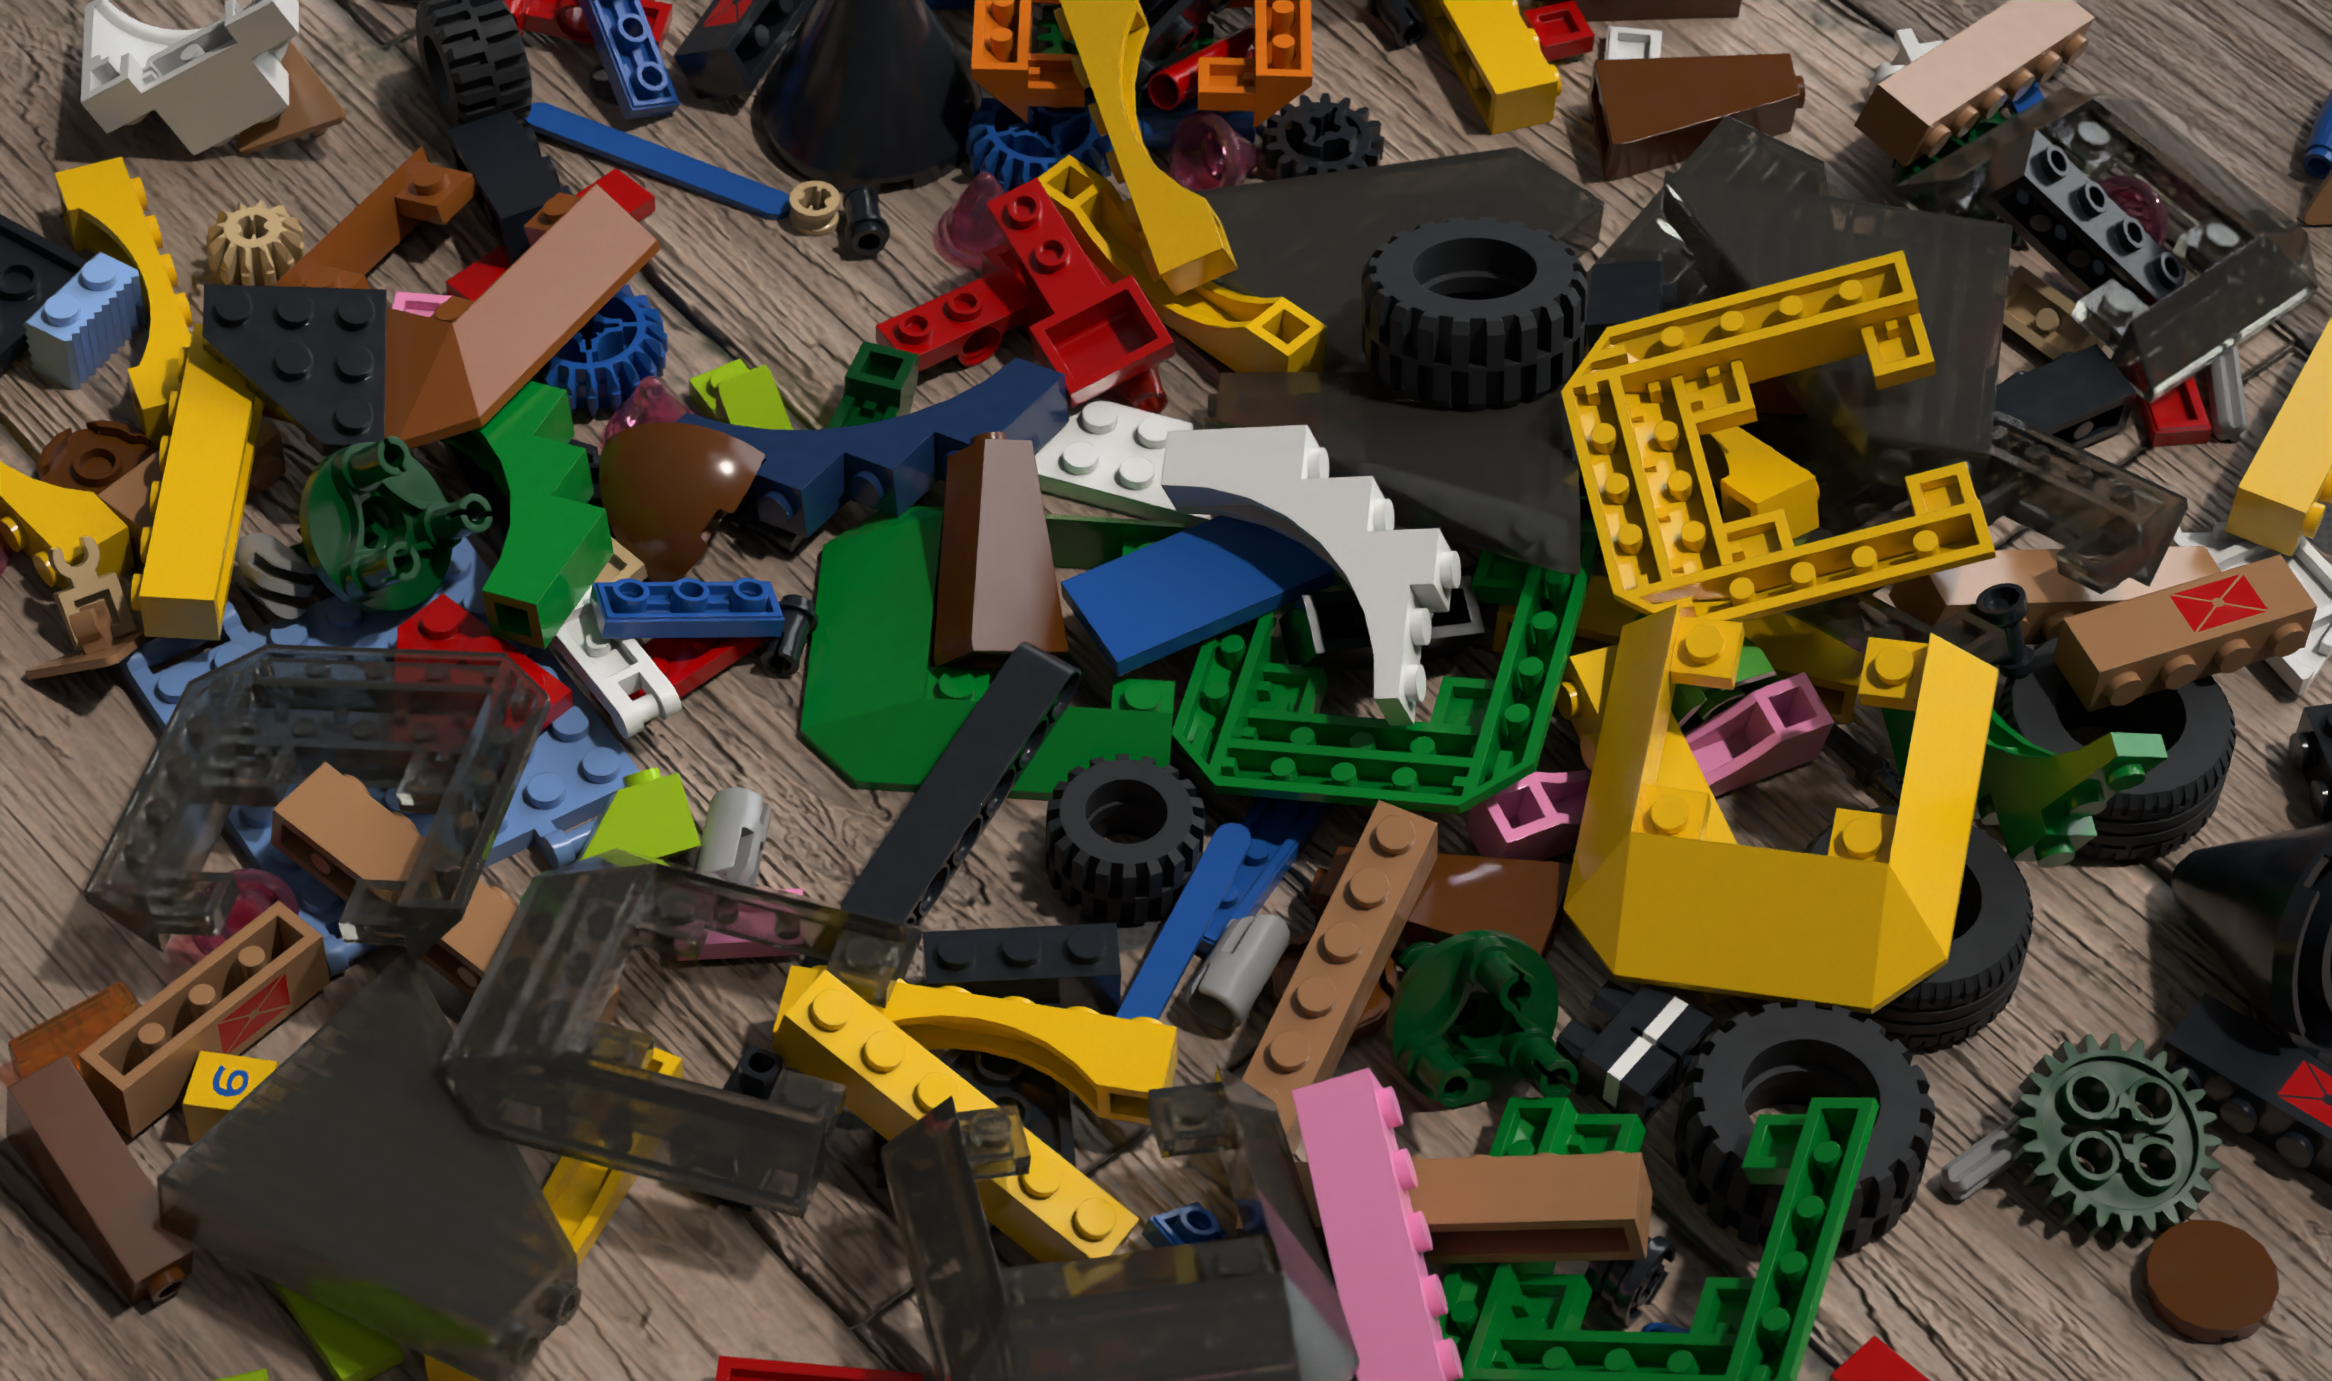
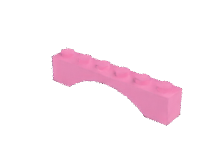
M1803 672L1750 692L1727 709L1683 733L1715 797L1817 759L1834 721L1806 673ZM1583 769L1557 773L1534 772L1475 805L1472 808L1465 828L1479 854L1482 857L1544 861L1576 849L1592 771Z

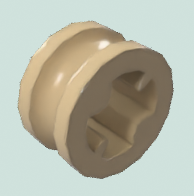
M812 180L797 185L791 191L789 198L791 208L790 222L792 227L799 233L807 236L827 235L840 224V195L834 186L823 181Z

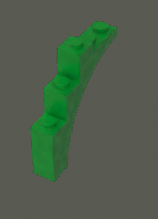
M528 381L483 427L439 441L446 445L448 443L468 456L471 461L494 481L510 506V527L501 557L481 590L490 634L545 650L611 559L614 551L606 509L587 504L593 496L594 490L586 448L568 444L575 435L567 390L533 381Z
M1897 617L1873 636L1874 638L1916 642L1902 617ZM1881 707L1899 776L1904 777L1916 711ZM1992 709L1973 819H1981V822L1985 825H2000L2007 854L2013 861L2037 862L2038 866L2042 868H2052L2066 864L2075 858L2076 850L2097 836L2092 815L2103 811L2107 807L2106 801L2120 791L2143 783L2146 779L2145 774L2168 758L2162 735L2110 732L2079 750L2056 754L2032 744L2009 727L1996 711Z

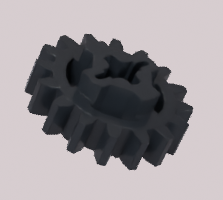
M1328 93L1321 95L1320 102H1312L1305 94L1300 95L1299 106L1294 107L1288 103L1280 109V115L1273 114L1267 119V129H1263L1262 153H1265L1266 169L1277 168L1276 180L1279 183L1290 179L1295 180V191L1299 193L1307 186L1315 187L1318 197H1323L1326 188L1334 187L1340 195H1345L1347 183L1350 182L1363 188L1366 186L1367 174L1377 175L1379 161L1383 159L1384 137L1380 136V121H1369L1370 109L1367 107H1362L1355 111L1350 109L1351 98L1345 97L1339 103H1333Z

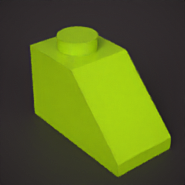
M655 767L623 777L622 781L625 788L616 791L606 802L587 841L568 873L569 882L578 886L686 854L701 846L679 772L661 777L659 768Z

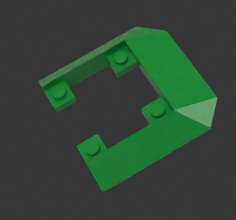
M910 506L899 517L878 510L823 545L816 599V614L819 623L812 632L800 731L801 738L856 789L917 793L990 686V670L930 666L942 546L944 508ZM1045 514L1054 567L1093 569L1185 530V522ZM1113 677L1111 709L1068 706L1006 798L1053 800V789L1059 781H1068L1069 771L1076 766L1088 769L1090 760L1101 756L1106 761L1115 760L1116 754H1129V760L1141 761L1143 756L1155 758L1156 766L1160 768L1168 764L1170 765L1175 681Z
M1541 528L1536 545L1484 542L1471 585L1472 590L1476 593L1477 602L1518 605L1496 680L1443 676L1430 722L1414 721V725L1390 726L1386 719L1319 714L1329 684L1325 667L1307 666L1302 668L1301 665L1285 664L1287 653L1279 619L1298 601L1296 600L1203 640L1172 729L1173 742L1218 794L1376 807L1380 800L1406 810L1461 814L1534 773L1537 769L1600 549L1597 532ZM1334 569L1335 584L1320 591L1335 592L1351 590V588Z
M1509 1097L1489 1156H1533L1539 1153H1553L1557 1155L1600 1154L1606 1151L1639 1153L1646 1129L1637 1114H1577L1568 1097ZM1812 1098L1807 1114L1758 1115L1742 1169L1750 1184L1785 1185L1756 1278L1707 1277L1689 1333L1580 1330L1592 1289L1584 1275L1553 1274L1557 1261L1450 1264L1442 1285L1448 1314L1438 1316L1443 1339H1453L1460 1357L1463 1378L1455 1381H1797L1879 1109L1876 1099Z

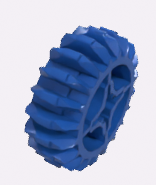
M1085 96L1084 107L1050 108L1047 106H1028V124L997 98L982 99L978 111L972 113L971 121L968 125L969 136H966V154H969V166L973 177L980 179L984 191H996L999 197L1038 178L1068 155H1071L1105 179L1111 176L1112 171L1106 158V153L1113 150L1111 140L1108 134L1105 136L1099 134L1088 108L1089 104L1096 102L1095 97L1087 98Z
M624 285L529 381L567 390L571 416L578 409H585L594 418L598 409L607 407L617 414L623 401L638 405L642 392H654L657 378L663 376L664 368L666 367L668 337L667 333H664L663 320L660 317L659 310L652 308L647 295L634 296L630 285ZM590 344L592 346L591 350H587L586 345Z

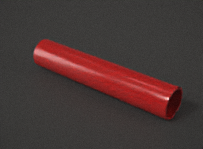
M1253 23L1155 73L1148 82V93L1152 102L1160 109L1172 110L1198 96V57L1253 58Z

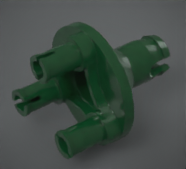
M394 436L383 438L384 440L377 443L364 442L345 447L330 454L321 461L310 475L302 494L299 514L300 527L296 530L302 537V542L289 547L311 563L316 574L302 573L303 575L311 579H321L331 592L347 604L363 611L379 614L399 612L427 599L443 581L451 561L453 547L458 545L463 537L484 532L490 527L492 517L487 516L476 520L478 515L492 511L488 501L481 495L473 493L465 495L454 502H446L434 478L411 456L409 448L404 441Z
M1474 930L1454 935L1438 944L1426 941L1414 943L1402 952L1397 960L1408 971L1403 977L1398 978L1399 984L1391 999L1386 1020V1039L1394 1065L1417 1091L1439 1101L1448 1108H1456L1464 1104L1494 1097L1511 1088L1522 1078L1530 1079L1546 1097H1565L1572 1091L1559 1078L1563 1075L1569 1082L1576 1085L1578 1081L1576 1066L1556 1051V1045L1552 1039L1559 1007L1556 981L1546 961L1528 943L1502 931Z

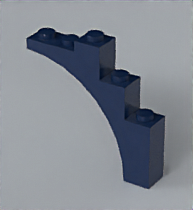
M1016 357L987 380L949 400L907 415L864 425L819 430H776L726 424L690 413H685L676 422L694 424L723 432L764 453L765 457L744 497L757 501L759 521L808 538L849 500L899 517L938 480L946 481L948 456L971 446L970 439L976 435L987 432L1006 433L1007 440L1032 441L1035 454L1069 422L1065 374Z

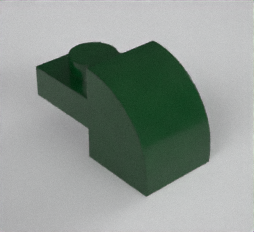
M863 341L845 375L844 396L826 429L864 425L910 414L917 384L919 354Z

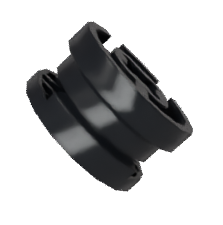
M1648 1236L1646 1259L1591 1261L1584 1276L1592 1289L1589 1303L1601 1299L1602 1303L1611 1308V1314L1615 1319L1625 1325L1633 1324L1642 1315V1311L1637 1309L1636 1306H1641L1646 1301L1651 1304L1663 1286L1669 1273L1664 1270L1665 1266L1662 1263L1664 1259L1671 1263L1675 1259L1677 1250L1675 1244L1662 1236H1657L1653 1239Z

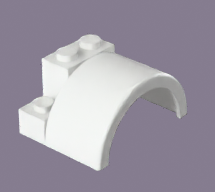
M94 0L86 5L84 12L80 103L106 134L124 125L137 124L150 111L155 110L193 156L210 147L223 146L232 140L237 133L258 122H269L276 118L285 108L289 107V73L281 65V61L287 51L289 42L294 36L299 34V1L253 0L243 9L236 0L225 1V17L205 28L172 30L139 22L118 10L108 0Z

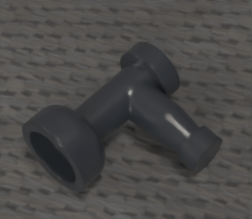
M2012 583L1993 585L1979 594L1976 605L1980 619L1987 626L1996 629L1998 639L1979 645L1969 650L1968 653L1992 666L1998 665L2000 673L2005 677L2019 678L2026 676L2035 669L2036 660L2033 650L2025 646L2020 622L2028 612L2025 590L2021 586Z

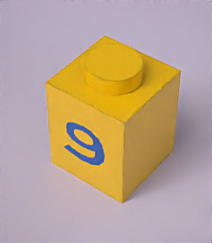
M200 1050L182 1103L189 1141L192 1143L267 1153L275 1128L283 1129L287 1123L291 1104L290 1090L282 1089L278 1061Z

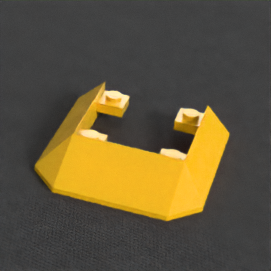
M1903 250L1610 326L1605 329L1564 386L1561 394L1614 600L1647 616L1678 604L1680 616L1745 622L1996 558L1980 500H1977L1966 461L1905 477L1906 489L1914 516L1795 547L1784 508L1724 524L1721 518L1699 436L1758 421L1749 384L1862 354L1867 355L1877 390L1937 374L1935 360L1919 310L1918 297Z
M1678 604L1622 626L1563 907L1566 916L1614 979L1792 1004L1795 1001H1815V1007L1832 1009L1833 1005L1849 1009L1852 1012L1873 1014L1948 964L1998 681V669L1933 633H1930L1929 644L1868 637L1858 690L1860 705L1916 711L1898 814L1889 815L1836 808L1828 855L1826 856L1706 841L1704 837L1711 807L1709 792L1655 786L1676 683L1734 690L1745 636L1743 623L1680 616Z

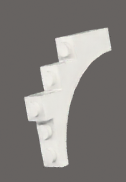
M1308 425L1167 431L1161 486L1177 512L1223 515L1266 526L1305 545L1334 568L1355 593L1365 614L1374 654L1375 702L1390 726L1414 725L1416 702H1423L1426 694L1425 670L1423 665L1420 664L1422 645H1429L1431 640L1432 626L1430 613L1449 612L1451 589L1458 588L1461 580L1459 555L1457 551H1451L1440 529L1394 530L1395 518L1392 501L1384 498L1373 476L1329 478L1328 453L1324 447H1319Z

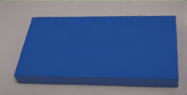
M1220 515L1062 581L1061 591L1063 599L1117 676H1120L1299 600L1302 595H1311L1335 584V573L1329 564L1305 545L1266 526Z

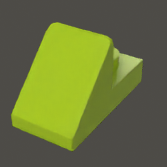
M739 358L689 379V395L708 419L726 424L755 428L793 430L773 375L767 365H760L749 370Z

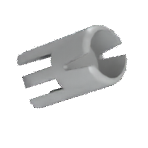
M251 533L238 540L235 557L239 560V564L234 563L231 579L275 615L285 619H296L305 613L307 608L292 596L310 597L312 595L315 583L302 574H316L311 563L278 539L266 533Z
M731 787L716 792L710 800L700 842L701 846H699L692 876L693 879L699 882L706 893L755 891L771 819V807L768 803L764 804L761 814L763 797L759 793L747 788Z
M1266 914L1230 920L1185 995L1188 1006L1196 1016L1209 1025L1220 1029L1236 1028L1242 1024L1289 945L1290 930L1286 922L1276 915Z

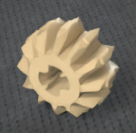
M263 199L255 207H246L238 201L234 213L218 212L217 222L208 227L206 244L209 267L213 270L214 277L221 278L225 285L274 286L283 275L305 256L303 231L298 223V218L290 217L284 205L268 209Z

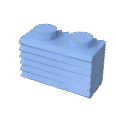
M102 252L96 254L23 324L27 329L24 332L28 337L26 342L30 345L28 351L32 354L29 356L33 362L31 367L36 372L72 390L81 389L80 383L89 382L88 376L96 375L95 369L103 367L102 361L111 360L110 354L118 353L117 347L125 346L124 340L133 339L132 333L140 332L139 326L147 325L138 270Z

